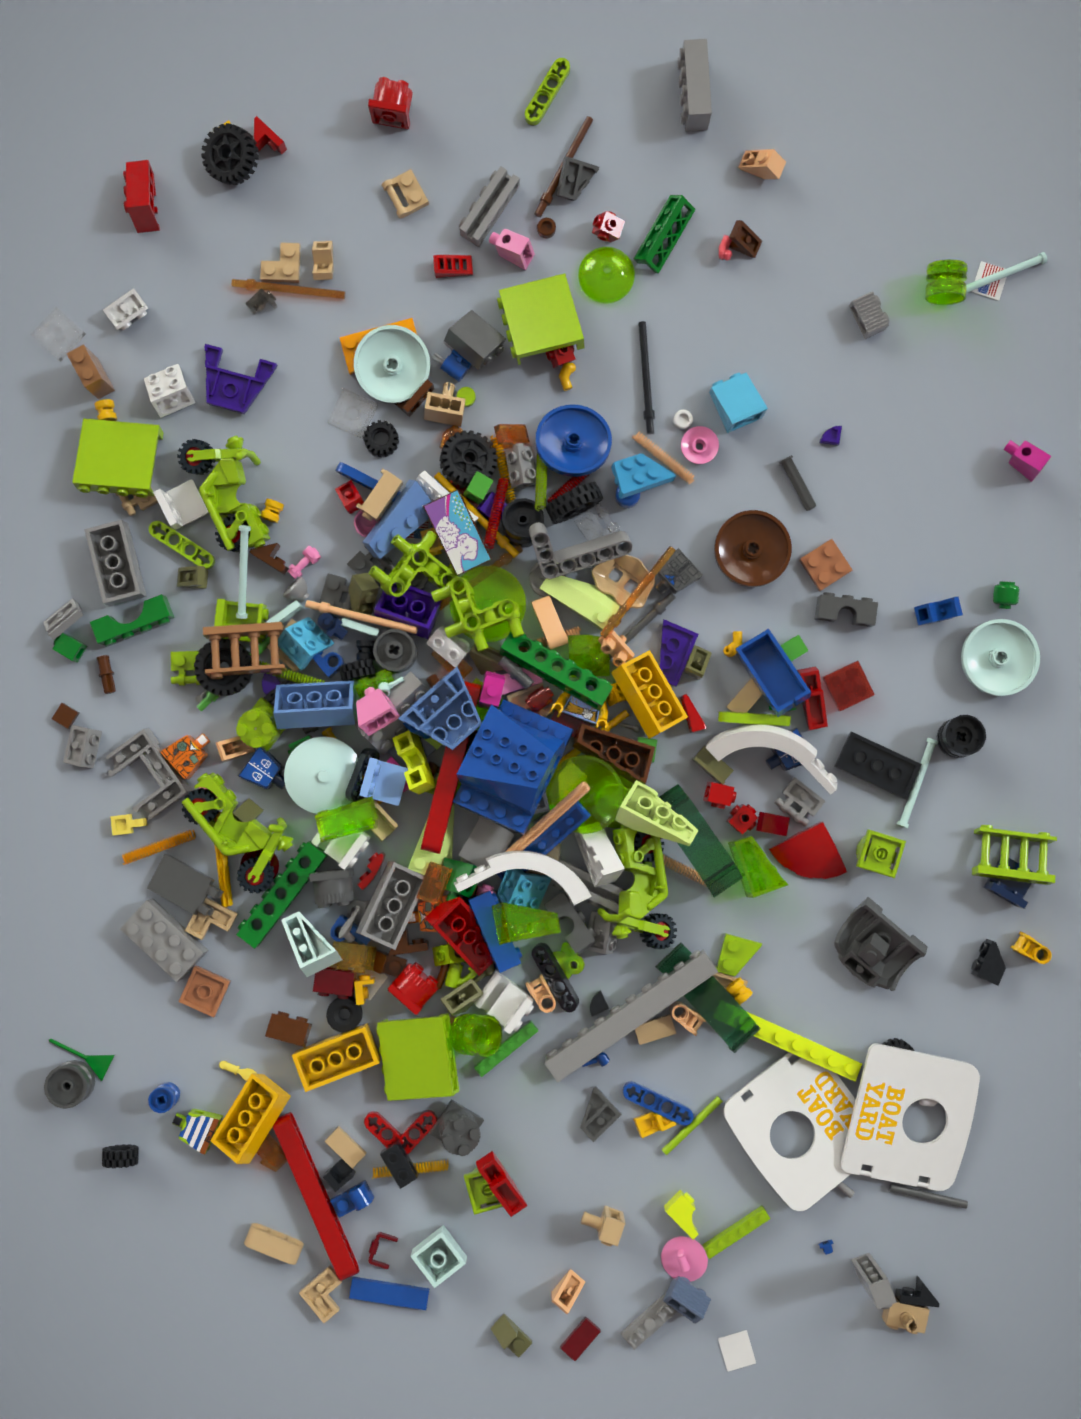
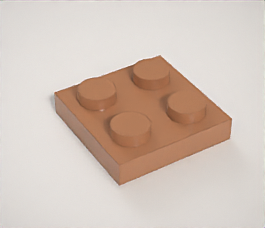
M830 539L799 559L819 592L853 571L833 539Z
M195 965L179 1002L211 1017H215L231 980Z

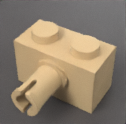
M449 382L444 383L442 394L428 392L424 409V420L461 427L466 399L453 397L455 385L450 383L448 390Z
M604 1206L601 1217L584 1211L581 1224L597 1229L598 1237L602 1244L610 1247L612 1245L618 1246L625 1226L624 1213L608 1206Z
M895 1297L897 1302L892 1304L890 1308L883 1309L882 1319L889 1328L895 1330L903 1328L912 1334H918V1332L925 1334L930 1311L927 1306L902 1304Z

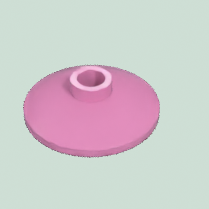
M703 426L689 429L681 440V451L684 457L694 464L710 462L716 456L719 449V441L716 434L711 429ZM701 444L703 448L698 450L696 445Z

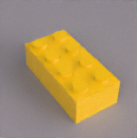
M650 650L622 664L611 672L648 739L688 717Z
M368 1023L358 1026L352 1031L340 1033L296 1050L292 1054L305 1092L377 1065L381 1061Z
M252 1073L210 1141L236 1164H250L291 1095L265 1074Z

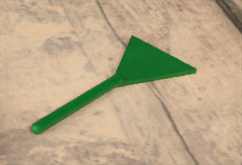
M49 1039L50 1043L85 1059L102 1082L115 1055H84L62 1043Z

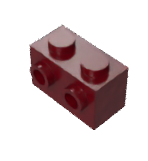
M327 967L315 973L313 992H318L317 995L319 996L335 994L337 998L348 999L349 996L354 994V981L356 980L357 971Z

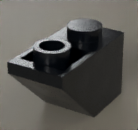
M986 939L980 946L978 959L972 964L971 969L973 971L971 974L999 986L1006 967L997 943Z

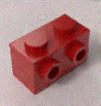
M707 782L703 801L711 802L712 807L725 809V806H731V803L735 802L737 792L734 791L735 787Z

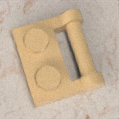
M411 169L381 184L384 191H387L400 219L429 205V201ZM394 187H399L409 206L403 207Z

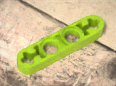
M558 58L554 61L527 106L525 120L529 125L534 126L541 122L568 77L570 63L567 59ZM562 65H564L565 70L562 69L558 76V66L562 67ZM549 80H555L557 82V86L554 88H550L547 85V82ZM544 95L548 98V101L541 104L537 99L539 96ZM537 107L536 117L530 118V114H533Z
M153 521L150 524L149 533L188 560L198 566H204L205 570H209L215 565V558L211 553L161 521ZM161 526V530L167 534L164 536L159 532L156 533L154 528ZM173 535L179 537V542L176 545H171L169 542L170 537ZM187 546H194L195 552L193 555L185 553ZM199 554L205 558L209 556L208 560L210 561V563H205L203 565L204 562L197 556Z
M718 711L719 722L790 726L791 716L787 715L777 717L774 714Z

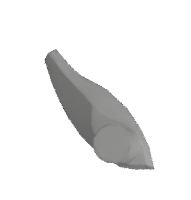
M360 906L356 907L339 932V939L345 938L349 943L355 940L350 930Z

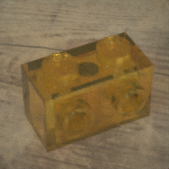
M338 941L333 942V948L343 959L333 964L337 965L336 969L348 971V967L354 968V972L364 974L366 970L373 971L377 947Z

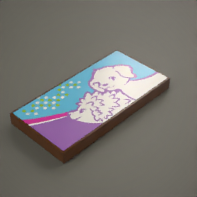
M459 489L423 506L457 576L492 560L488 549L483 545L484 541Z

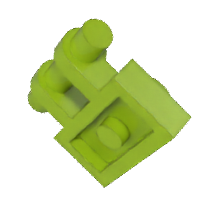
M198 651L171 652V671H179L178 676L171 677V684L186 686V684L196 683V685H201L197 681L196 675L186 676V671L195 670L194 663L196 661L195 657L199 653Z

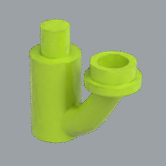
M461 962L452 963L449 966L444 985L458 988L471 978L473 979L477 973L469 967L468 970L470 972L463 978H460L464 965Z

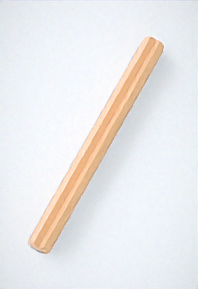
M584 781L581 782L505 852L523 851L589 792V785Z

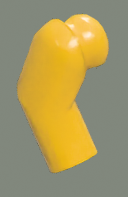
M572 362L563 364L559 373V379L564 391L573 388L569 377L576 370V366Z

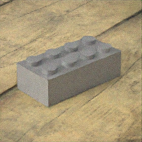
M707 39L684 40L683 48L679 49L678 70H681L679 88H682L680 106H683L681 124H685V132L708 130L712 115Z
M118 520L84 529L103 604L113 606L147 597L129 524L123 520Z
M409 672L403 678V682L394 686L388 696L400 716L428 691L412 672ZM358 719L355 721L356 728L382 755L394 746L393 737L408 731L403 724L404 722L397 719L368 736L359 727Z
M388 861L356 933L396 950L428 878L398 863Z
M153 898L146 900L120 928L176 982L183 979L209 951L193 935L187 933L185 928Z

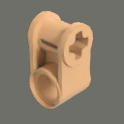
M542 974L532 982L525 983L541 1011L549 1013L555 1009L556 999ZM543 999H551L553 1005L550 1008H545L542 1005Z
M675 1001L669 1007V1012L673 1019L695 1036L698 1034L697 1030L702 1023L707 1021L700 1013L692 1010L681 1001ZM682 1007L684 1009L683 1013L676 1016L674 1014L675 1009Z

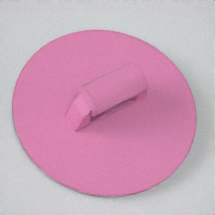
M680 1236L669 1240L661 1253L662 1265L665 1271L674 1279L680 1276L687 1278L690 1282L695 1281L707 1269L708 1257L706 1251L698 1241L690 1237Z

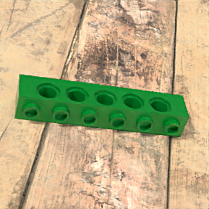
M510 632L500 647V655L508 657L512 662L598 711L601 710L612 691L613 686L610 685L609 681L597 678L590 670L582 669L574 661L562 658L555 650H548L543 647L541 642L527 638L525 633L514 638L512 632ZM526 647L528 651L521 652L518 648ZM541 656L545 661L539 662L535 658ZM559 666L561 671H554L552 667ZM569 676H576L578 681L570 680ZM586 685H592L595 690L589 691Z
M311 841L303 842L297 849L299 854L295 859L291 858L285 865L287 869L283 874L279 873L273 881L275 885L272 889L268 888L261 896L263 898L262 902L259 905L255 904L249 912L251 914L249 919H244L238 926L239 932L236 935L254 949L262 943L310 880L309 875L316 872L328 857L321 848L316 847ZM303 857L309 859L310 864L307 868L301 865ZM290 873L297 875L298 880L296 883L290 882ZM279 888L285 890L286 896L284 898L278 897L277 890ZM266 904H271L274 907L272 914L266 912ZM255 919L261 921V929L254 927L253 922Z

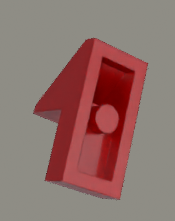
M256 116L254 118V140L257 143L255 146L260 151L268 144L274 152L277 150L283 154L287 150L284 141Z
M352 480L335 489L349 514L359 510L356 507L358 503L363 505L364 501Z

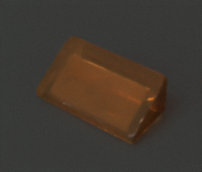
M430 862L417 898L439 906L452 869Z

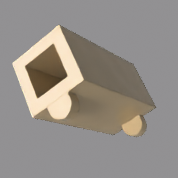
M383 468L380 471L383 476L363 505L358 503L356 506L363 512L362 516L369 521L374 519L378 522L403 486L402 480Z

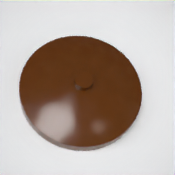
M759 510L743 511L729 518L720 528L714 545L715 559L722 573L732 582L745 587H760L776 580L787 568L792 553L790 535L783 523L775 516Z

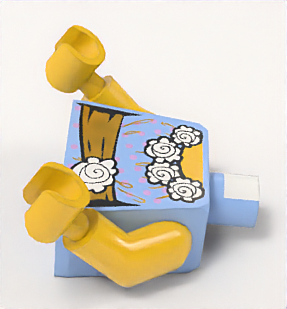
M586 685L589 691L595 690L592 685ZM564 691L550 709V713L553 709L559 712L557 717L563 712L596 725L595 728L603 727L604 731H607L609 712L606 701L601 710L598 711Z

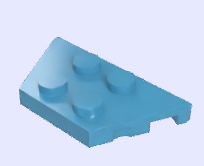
M642 453L615 461L611 467L615 476V484L620 489L618 494L620 499L672 482L676 478L673 472Z

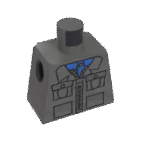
M678 548L658 572V576L662 580L655 588L661 595L669 588L676 594L702 577V573Z

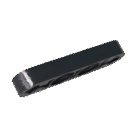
M538 943L531 952L535 963L561 1008L569 1013L575 1011L579 1005V998L550 947L546 943ZM538 951H544V954H539ZM552 965L555 968V973H549L546 966ZM556 982H562L565 989L559 990L556 987ZM567 1000L572 1001L573 1004H567L566 1002Z

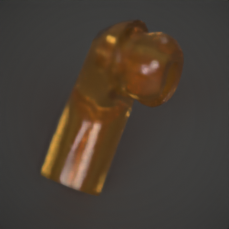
M455 425L444 431L439 448L442 449L449 437L454 436L457 432L461 433L463 429Z

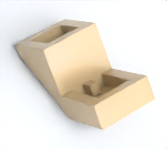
M313 241V280L333 279L332 241Z

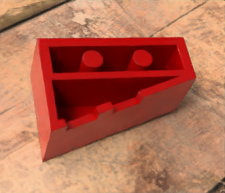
M149 160L126 162V171H123L126 186L123 187L126 201H124L125 212L129 213L137 233L160 231V226L154 215L158 213V207H154L156 189L154 172Z

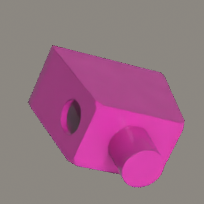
M1010 440L1003 449L1012 455L1008 463L1031 482L1052 457L1028 441H1024L1019 446Z
M485 672L477 707L489 710L492 704L498 709L505 684L504 675Z

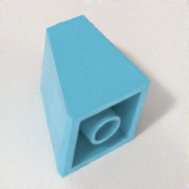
M739 372L730 376V379L725 382L723 380L717 381L712 384L713 387L709 391L727 433L762 419L768 409L747 373L740 374Z

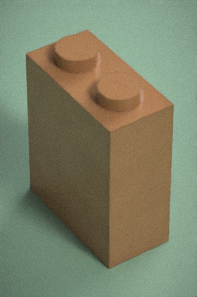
M84 344L66 353L82 384L96 398L100 399L115 391L99 359Z

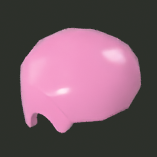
M360 510L354 518V527L357 533L366 537L377 521L374 519L372 521L367 520L362 516L363 512Z

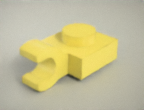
M132 814L110 816L112 836L134 833L133 827L148 826L147 818L132 820Z

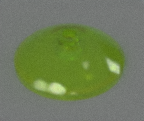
M600 247L589 252L583 258L578 272L579 284L583 292L589 298L599 303H614L624 298L630 292L635 278L634 266L630 258L621 250L613 247ZM609 268L610 272L606 273L604 269Z

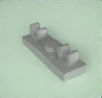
M666 1294L662 1295L621 1332L623 1338L634 1350L677 1312L663 1301Z

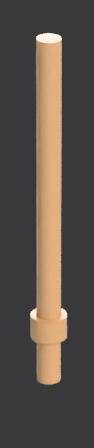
M307 600L305 604L306 608L318 610L319 613H330L388 628L400 629L413 634L417 633V627L330 606V603H317Z

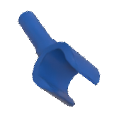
M602 1052L582 1065V1067L597 1062L603 1067L609 1063L610 1059L606 1053Z

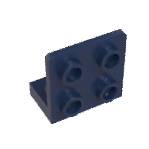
M1011 858L1008 859L1010 869L1017 870L1019 863ZM999 859L998 863H997L996 866H995V867H997V868H998V866L1000 865V859ZM989 878L983 888L1014 906L1025 909L1028 902L1023 898L1032 883Z

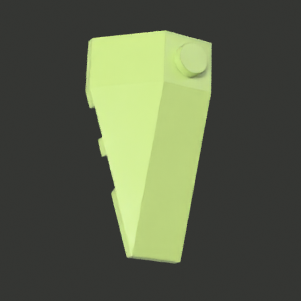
M565 576L553 579L546 578L539 588L601 631L606 630L620 607L612 595L601 593L596 585Z
M637 780L622 802L615 818L616 821L633 830L687 846L691 845L698 832L687 819L674 812L668 802L662 801L654 789Z
M454 803L440 854L421 850L426 821L408 869L440 880L444 858H453Z

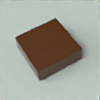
M61 703L52 720L70 729L80 712L65 703Z

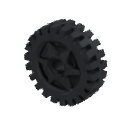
M226 123V125L220 124L219 128H213L214 133L210 131L207 134L210 137L209 139H204L207 145H202V150L205 151V153H201V157L205 159L202 161L203 166L207 167L205 170L211 177L228 185L242 184L244 179L248 180L250 178L248 174H254L253 166L257 168L258 163L255 162V160H259V155L256 154L259 150L255 146L257 143L253 136L243 128Z
M464 430L461 433H455L454 436L449 437L441 451L439 461H441L440 468H443V475H447L446 479L448 481L452 480L453 485L456 486L458 484L460 485L459 488L462 489L468 487L477 471L491 478L497 467L498 456L495 455L496 449L492 448L493 443L491 441L487 442L488 438L486 436L482 438L479 432L474 434V431L470 430L467 433ZM465 457L470 458L472 462H467Z
M596 482L585 483L583 486L580 485L577 488H573L571 491H567L552 500V502L546 505V510L553 524L562 523L599 504L603 500V495Z
M221 638L219 641L220 664L227 662L229 668H231V640ZM211 642L206 643L198 651L199 653L195 657L194 673L197 681L208 692L219 696H229L240 692L250 682L253 674L223 676L222 679H211V677L205 674V669H212ZM239 643L240 667L252 666L249 652Z

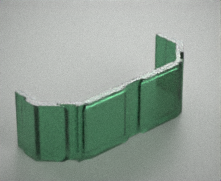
M679 784L659 796L662 801L668 802L671 805V809L674 812L682 815L698 830L690 846L680 843L678 845L706 884L711 896L715 898L740 881L743 876L734 861Z
M679 943L655 967L662 973H670L674 970L673 967L677 963L689 960V955L692 953L684 944ZM711 976L684 995L690 1004L725 1041L733 1053H736L761 1029L714 976Z

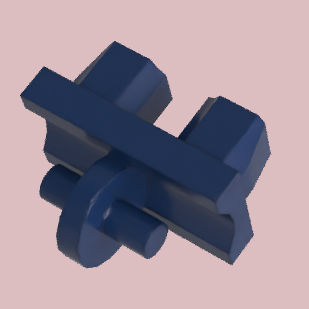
M329 613L319 615L317 623L328 636L332 637V635H335L342 640L348 633L341 626L343 622L336 616L333 617Z

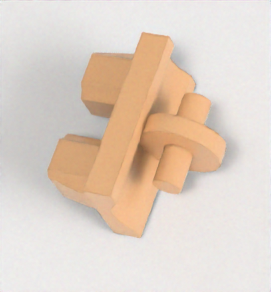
M612 630L607 635L600 636L598 641L601 644L600 649L603 653L610 654L613 657L612 663L619 667L626 663V661L634 658L635 654L625 644L627 638L624 635L618 636Z

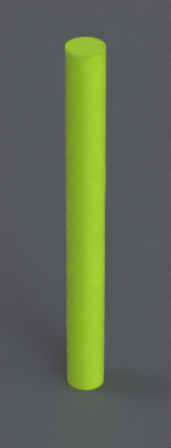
M717 1096L693 1119L691 1124L686 1125L661 1150L668 1155L723 1102L720 1097Z

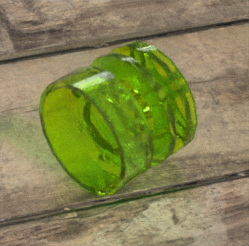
M947 259L928 264L926 280L929 283L925 289V300L936 305H951L964 301L967 295V285L964 283L967 279V263L960 260Z
M465 1013L459 1015L451 1025L450 1042L458 1054L489 1057L496 1053L501 1045L502 1028L494 1016Z

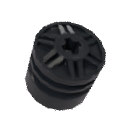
M959 715L944 722L937 733L939 748L943 753L952 758H963L978 752L984 746L986 740V730L982 722L971 715ZM960 734L961 738L957 741L956 738Z

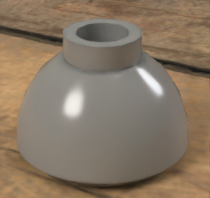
M297 578L284 591L283 596L291 601L297 600L301 603L305 601L309 594L307 593V583L304 578Z

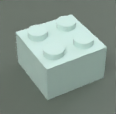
M444 1225L414 1247L410 1256L434 1288L464 1266L467 1260V1255Z

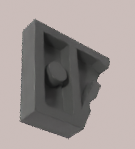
M564 157L556 196L575 201L583 188L589 184L592 176L598 172L599 167L574 158Z

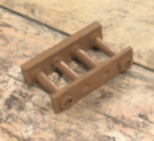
M271 622L203 627L204 637L211 641L212 669H205V674L211 677V679H222L223 676L269 672L270 675L282 674L283 671H286L285 664H279L278 636L284 630L283 623ZM260 635H268L270 637L271 665L259 664L258 638H260ZM241 636H248L250 638L252 666L240 667L238 639ZM228 637L231 640L232 667L220 668L219 641L221 638Z

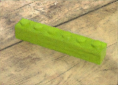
M763 1205L702 1244L708 1258L711 1259L770 1220Z

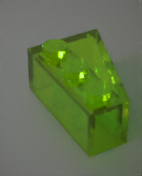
M373 796L332 810L318 812L315 815V823L320 842L378 828V815Z
M744 836L728 842L746 897L754 898L788 885L777 872L776 867L768 860L767 855L753 836Z
M503 902L492 906L499 945L561 933L557 913Z

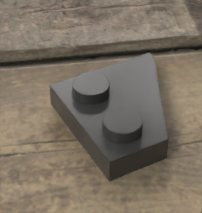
M597 1086L592 1091L580 1126L593 1142L622 1115Z

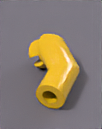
M733 631V642L723 649L727 657L735 656L736 648L742 645V631Z

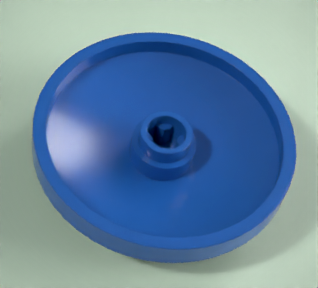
M564 405L551 410L542 418L537 427L535 445L540 459L549 469L564 476L580 477L595 472L606 462L611 450L612 435L607 422L596 411L582 405Z

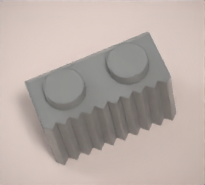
M873 291L851 301L849 305L865 339L886 330L889 326V317L886 312H882L880 307L881 301L877 295H874Z

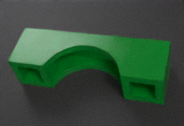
M161 594L145 600L141 615L131 623L122 624L116 621L114 617L106 615L91 621L90 624L97 643L107 647L116 644L118 639L123 638L125 640L134 637L136 632L141 631V633L150 631L154 625L159 624V626L168 624L170 619L175 617L167 597Z

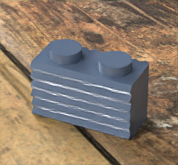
M678 1276L671 1281L663 1301L693 1323H697L704 1318L711 1298L706 1296L704 1290L692 1286L687 1278Z

